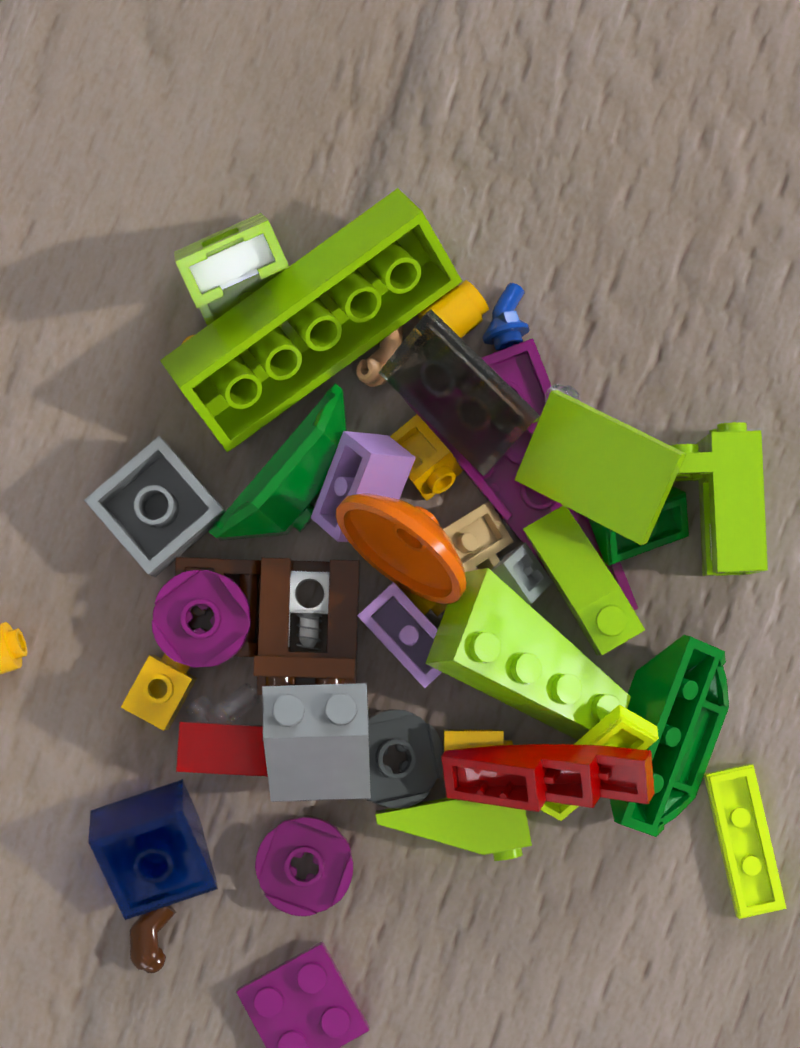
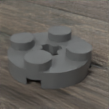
M389 709L369 716L371 799L365 800L387 808H406L421 802L430 794L429 790L434 786L436 779L440 778L443 771L441 756L444 753V749L437 731L421 717L406 710ZM394 744L397 751L405 752L406 760L399 763V771L395 773L392 772L390 766L383 763V756L388 754V747Z

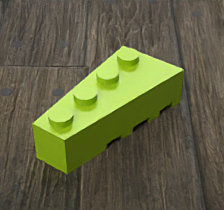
M489 568L465 572L466 590L458 601L447 604L425 664L576 740L584 736L618 705L626 709L628 708L631 696Z

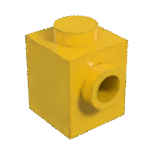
M165 653L162 658L156 655H149L121 708L163 731L168 730L197 678L187 673L190 666L175 662Z

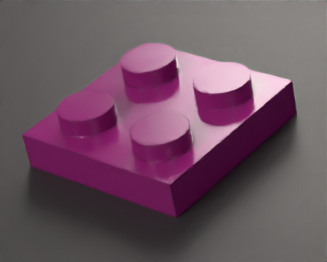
M323 941L241 986L236 991L266 1048H340L370 1029Z

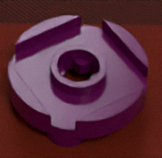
M209 570L186 571L176 575L161 588L154 603L152 632L157 644L169 658L193 668L214 667L231 659L242 648L251 629L250 606L241 588L230 578ZM198 606L201 610L208 608L213 610L214 616L210 619L213 627L209 631L205 632L202 628H197L193 631L188 623L194 618L191 613L193 607Z
M312 816L286 819L272 829L263 839L255 861L257 879H259L260 887L265 893L264 895L277 909L294 916L314 915L338 903L350 886L354 870V862L348 840L333 824ZM305 852L314 855L313 863L319 866L318 873H308L305 879H300L296 876L297 868L291 865V860L293 857L301 858Z

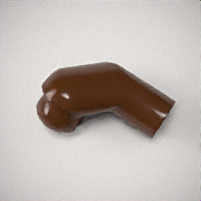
M159 896L130 929V959L138 970H144L147 973H156L165 964L166 956L158 945V932L176 913L174 908Z

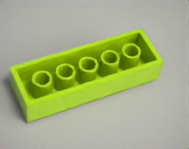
M397 188L166 355L160 362L228 453L463 281L423 211Z

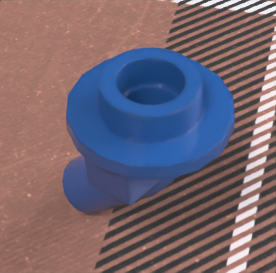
M509 283L494 306L492 322L482 339L485 344L494 345L496 350H503L523 342L522 337L530 331L529 325L519 319L515 310L524 295V290L521 286Z

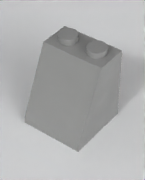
M367 683L262 686L263 741L271 802L371 799Z

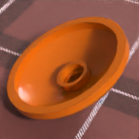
M368 493L349 495L339 504L336 509V519L342 533L353 548L386 578L416 596L440 604L455 603L465 592L466 576L463 564L449 536L439 526L436 517L428 510L419 506L414 507L396 498Z

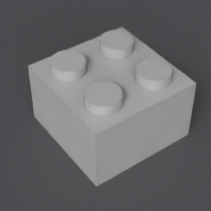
M160 436L154 439L84 500L144 571L154 577L173 563L176 557H180L202 538L226 512Z

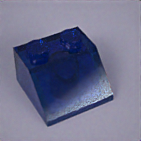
M183 779L91 810L88 843L125 920L218 889L201 821Z

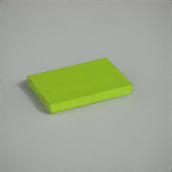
M553 390L548 396L514 480L637 544L644 545L647 544L686 453L563 392Z

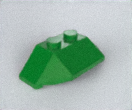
M336 383L333 384L319 403L208 531L218 540L224 541L288 535L293 528L299 532L304 530L312 521L313 505L319 497L342 433L347 431L344 394L341 387Z
M683 635L635 672L628 691L631 699L627 709L656 725L658 729L659 739L646 749L652 753L655 794L649 804L610 799L614 822L657 837L664 830V825L675 819L696 798L729 709L727 677L723 667L726 663L725 651L691 636Z

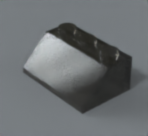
M431 309L425 313L379 371V374L483 476L521 441L538 422L540 417L519 394Z

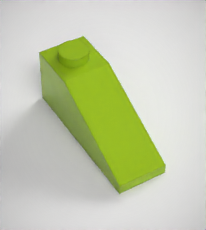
M566 506L559 507L523 528L527 538L596 655H604L645 631L621 587Z
M446 797L420 802L406 808L377 810L375 813L378 825L481 855L493 853L494 861L523 856L522 848L532 846L526 810Z

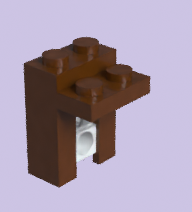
M261 557L258 656H254L253 676H257L256 695H262V686L357 683L359 617L357 615L359 614L361 564L359 560H330V562ZM309 580L319 582L324 589L322 602L314 608L303 607L297 599L299 586ZM292 613H297V616L300 617V624H297L300 627L297 636L301 643H297L296 646L318 651L290 652ZM322 614H328L327 653H315L321 651V649L314 648L316 643L322 641L319 639V633L322 631L319 629V623L322 622L319 617H322Z

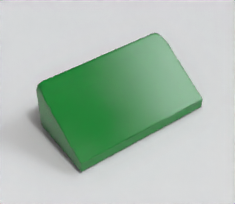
M672 486L647 544L639 545L589 519L605 564L612 565L688 537L686 492Z

